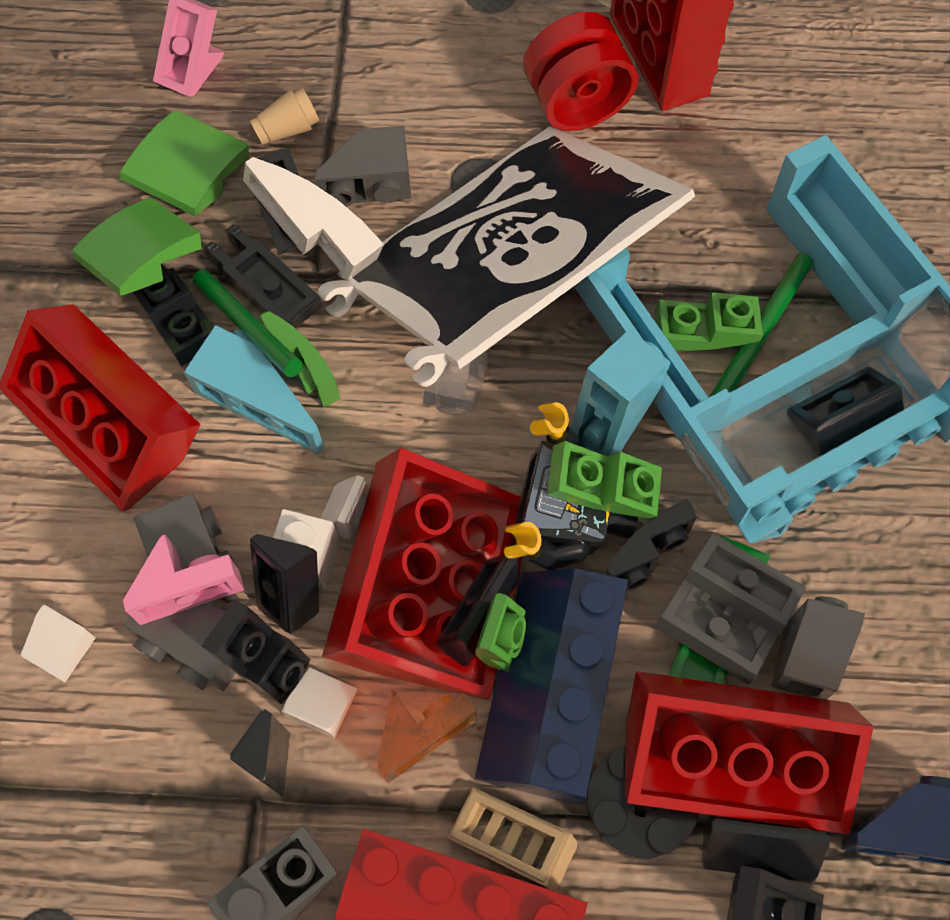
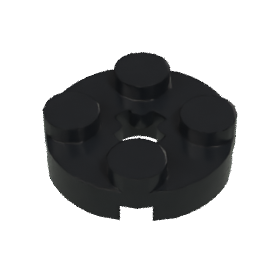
M625 745L617 747L610 755L603 759L594 770L589 781L586 808L593 827L607 847L624 857L636 860H650L671 853L689 838L697 823L699 813L657 808V810L648 809L644 817L634 814L635 804H629L625 799Z

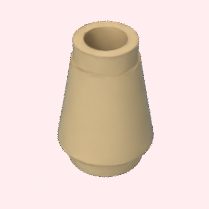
M304 88L294 93L290 89L258 114L256 118L250 120L262 145L270 141L273 142L311 131V125L320 121Z

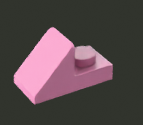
M169 0L153 77L154 82L188 97H193L224 55V51L210 45L217 9L196 0Z
M164 534L157 541L123 599L125 611L137 623L143 625L244 591L245 589L240 572L229 555L222 557L216 554L202 556L190 562L189 568L182 569L176 547Z

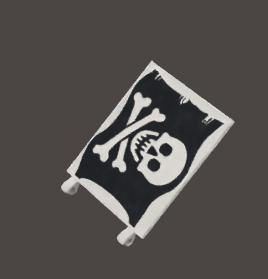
M550 126L382 242L384 245L377 260L353 278L347 280L339 271L337 275L340 280L329 281L321 285L318 289V295L324 301H328L334 295H337L336 300L328 305L326 310L332 316L340 317L350 309L359 294L428 346L417 347L409 351L404 360L406 365L413 370L419 369L424 364L419 372L413 374V379L419 385L428 387L437 381L448 361L459 369L467 365L695 198L694 191L690 187Z

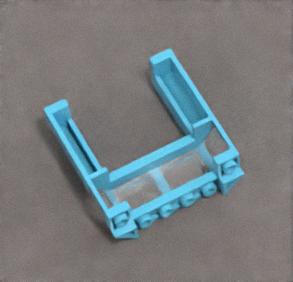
M827 135L785 156L766 210L798 252L812 258L813 265L811 269L855 325L730 393L727 389H724L708 398L625 280L630 258L627 248L574 285L613 344L630 329L641 339L656 345L663 356L671 362L661 389L654 398L653 403L750 544L783 536L794 520L792 516L805 510L816 501L815 494L827 487L832 492L844 488L859 476L857 470L870 463L874 469L883 466L900 453L898 447L912 440L917 446L937 433L942 436L946 443L950 441V285ZM868 366L902 386L903 411L822 456L814 452L787 415V409Z

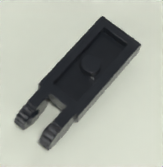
M232 224L225 230L229 241L241 252L232 259L220 246L212 241L203 248L211 262L263 313L270 311L297 328L323 306L321 298L264 244L258 239L254 241L235 224Z

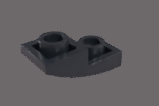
M172 267L162 273L163 281L134 291L133 294L182 367L192 361L214 326L198 306L189 288Z
M688 499L663 511L632 535L616 553L607 567L605 575L627 579L626 591L635 589L648 582L652 578L651 572L654 571L659 559L656 548L659 547L661 552H667L679 547L689 539L688 534H690L697 516Z
M234 599L202 644V647L215 658L279 704H282L289 692L297 686L303 677L304 669L311 660L289 638L274 631L249 607Z

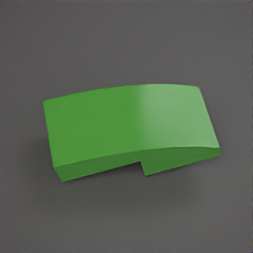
M711 292L706 304L659 300L655 309L656 324L675 351L730 348L759 342L763 337L759 299L757 296Z
M268 311L261 314L264 326L302 362L303 367L298 376L306 393L309 394L316 391L323 407L341 400L336 380L331 370L309 340L295 327L272 312Z
M563 441L553 446L547 495L602 511L654 518L658 515L662 467L623 452L607 457L573 443Z
M496 593L492 597L475 653L489 667L509 672L512 659L519 655L523 646L526 631V621L524 618L526 611L504 594Z

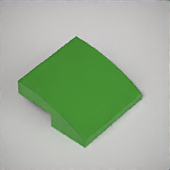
M175 109L159 122L136 147L120 171V180L196 216L222 195L223 179L249 159V144Z
M150 197L126 207L107 218L89 232L73 248L72 253L76 261L119 296H123L163 281L162 263L202 249L198 230Z

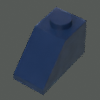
M922 776L919 778V783L900 790L843 838L842 850L950 866V778Z

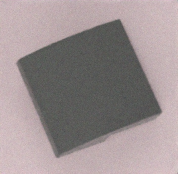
M712 533L655 627L750 685L760 671L779 634L787 625L806 587L717 534Z

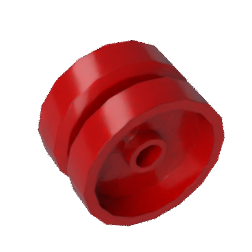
M578 12L560 18L544 28L533 39L523 57V71L538 96V101L552 127L563 131H580L604 122L620 111L630 101L637 89L639 75L625 48H623L609 18L598 12Z

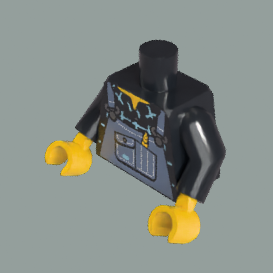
M558 402L540 404L538 410L544 414L545 419L533 420L530 424L531 433L536 436L546 435L548 442L542 440L531 455L515 523L505 527L506 532L512 533L509 547L504 548L505 556L511 559L523 557L546 570H555L584 561L588 555H592L603 545L606 533L629 539L634 534L638 522V517L589 508L547 495L553 446L567 441L588 449L568 426L569 415L567 409Z

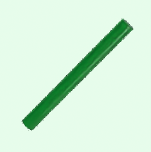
M803 253L796 255L760 313L763 330L762 339L759 342L739 347L709 397L724 389H727L730 393L738 388L811 269L813 260L810 256Z
M199 270L194 274V285L287 377H295L301 372L302 362L208 271Z

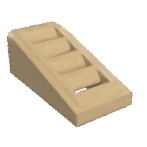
M474 787L447 837L453 843L515 876L557 892L578 845V842L570 832ZM485 809H488L494 813L481 839L473 838L472 836ZM507 819L513 822L501 849L498 850L493 846ZM528 830L534 833L522 860L514 858ZM549 841L552 843L551 848L539 870L535 867Z

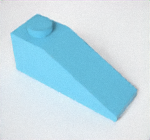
M215 325L184 371L194 393L320 454L324 444L317 425L264 353L242 331L234 330L231 333Z
M629 329L587 368L570 429L591 451L607 457L621 452L660 391L671 362L663 356L656 345L641 339Z

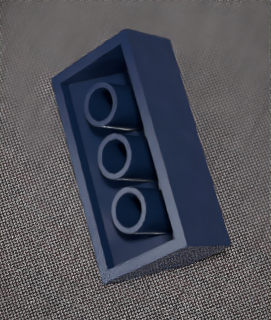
M576 568L521 572L515 602L526 611L524 616L526 621L524 642L519 655L512 659L509 672L503 670L498 672L475 773V781L582 806L586 799L627 590V579Z

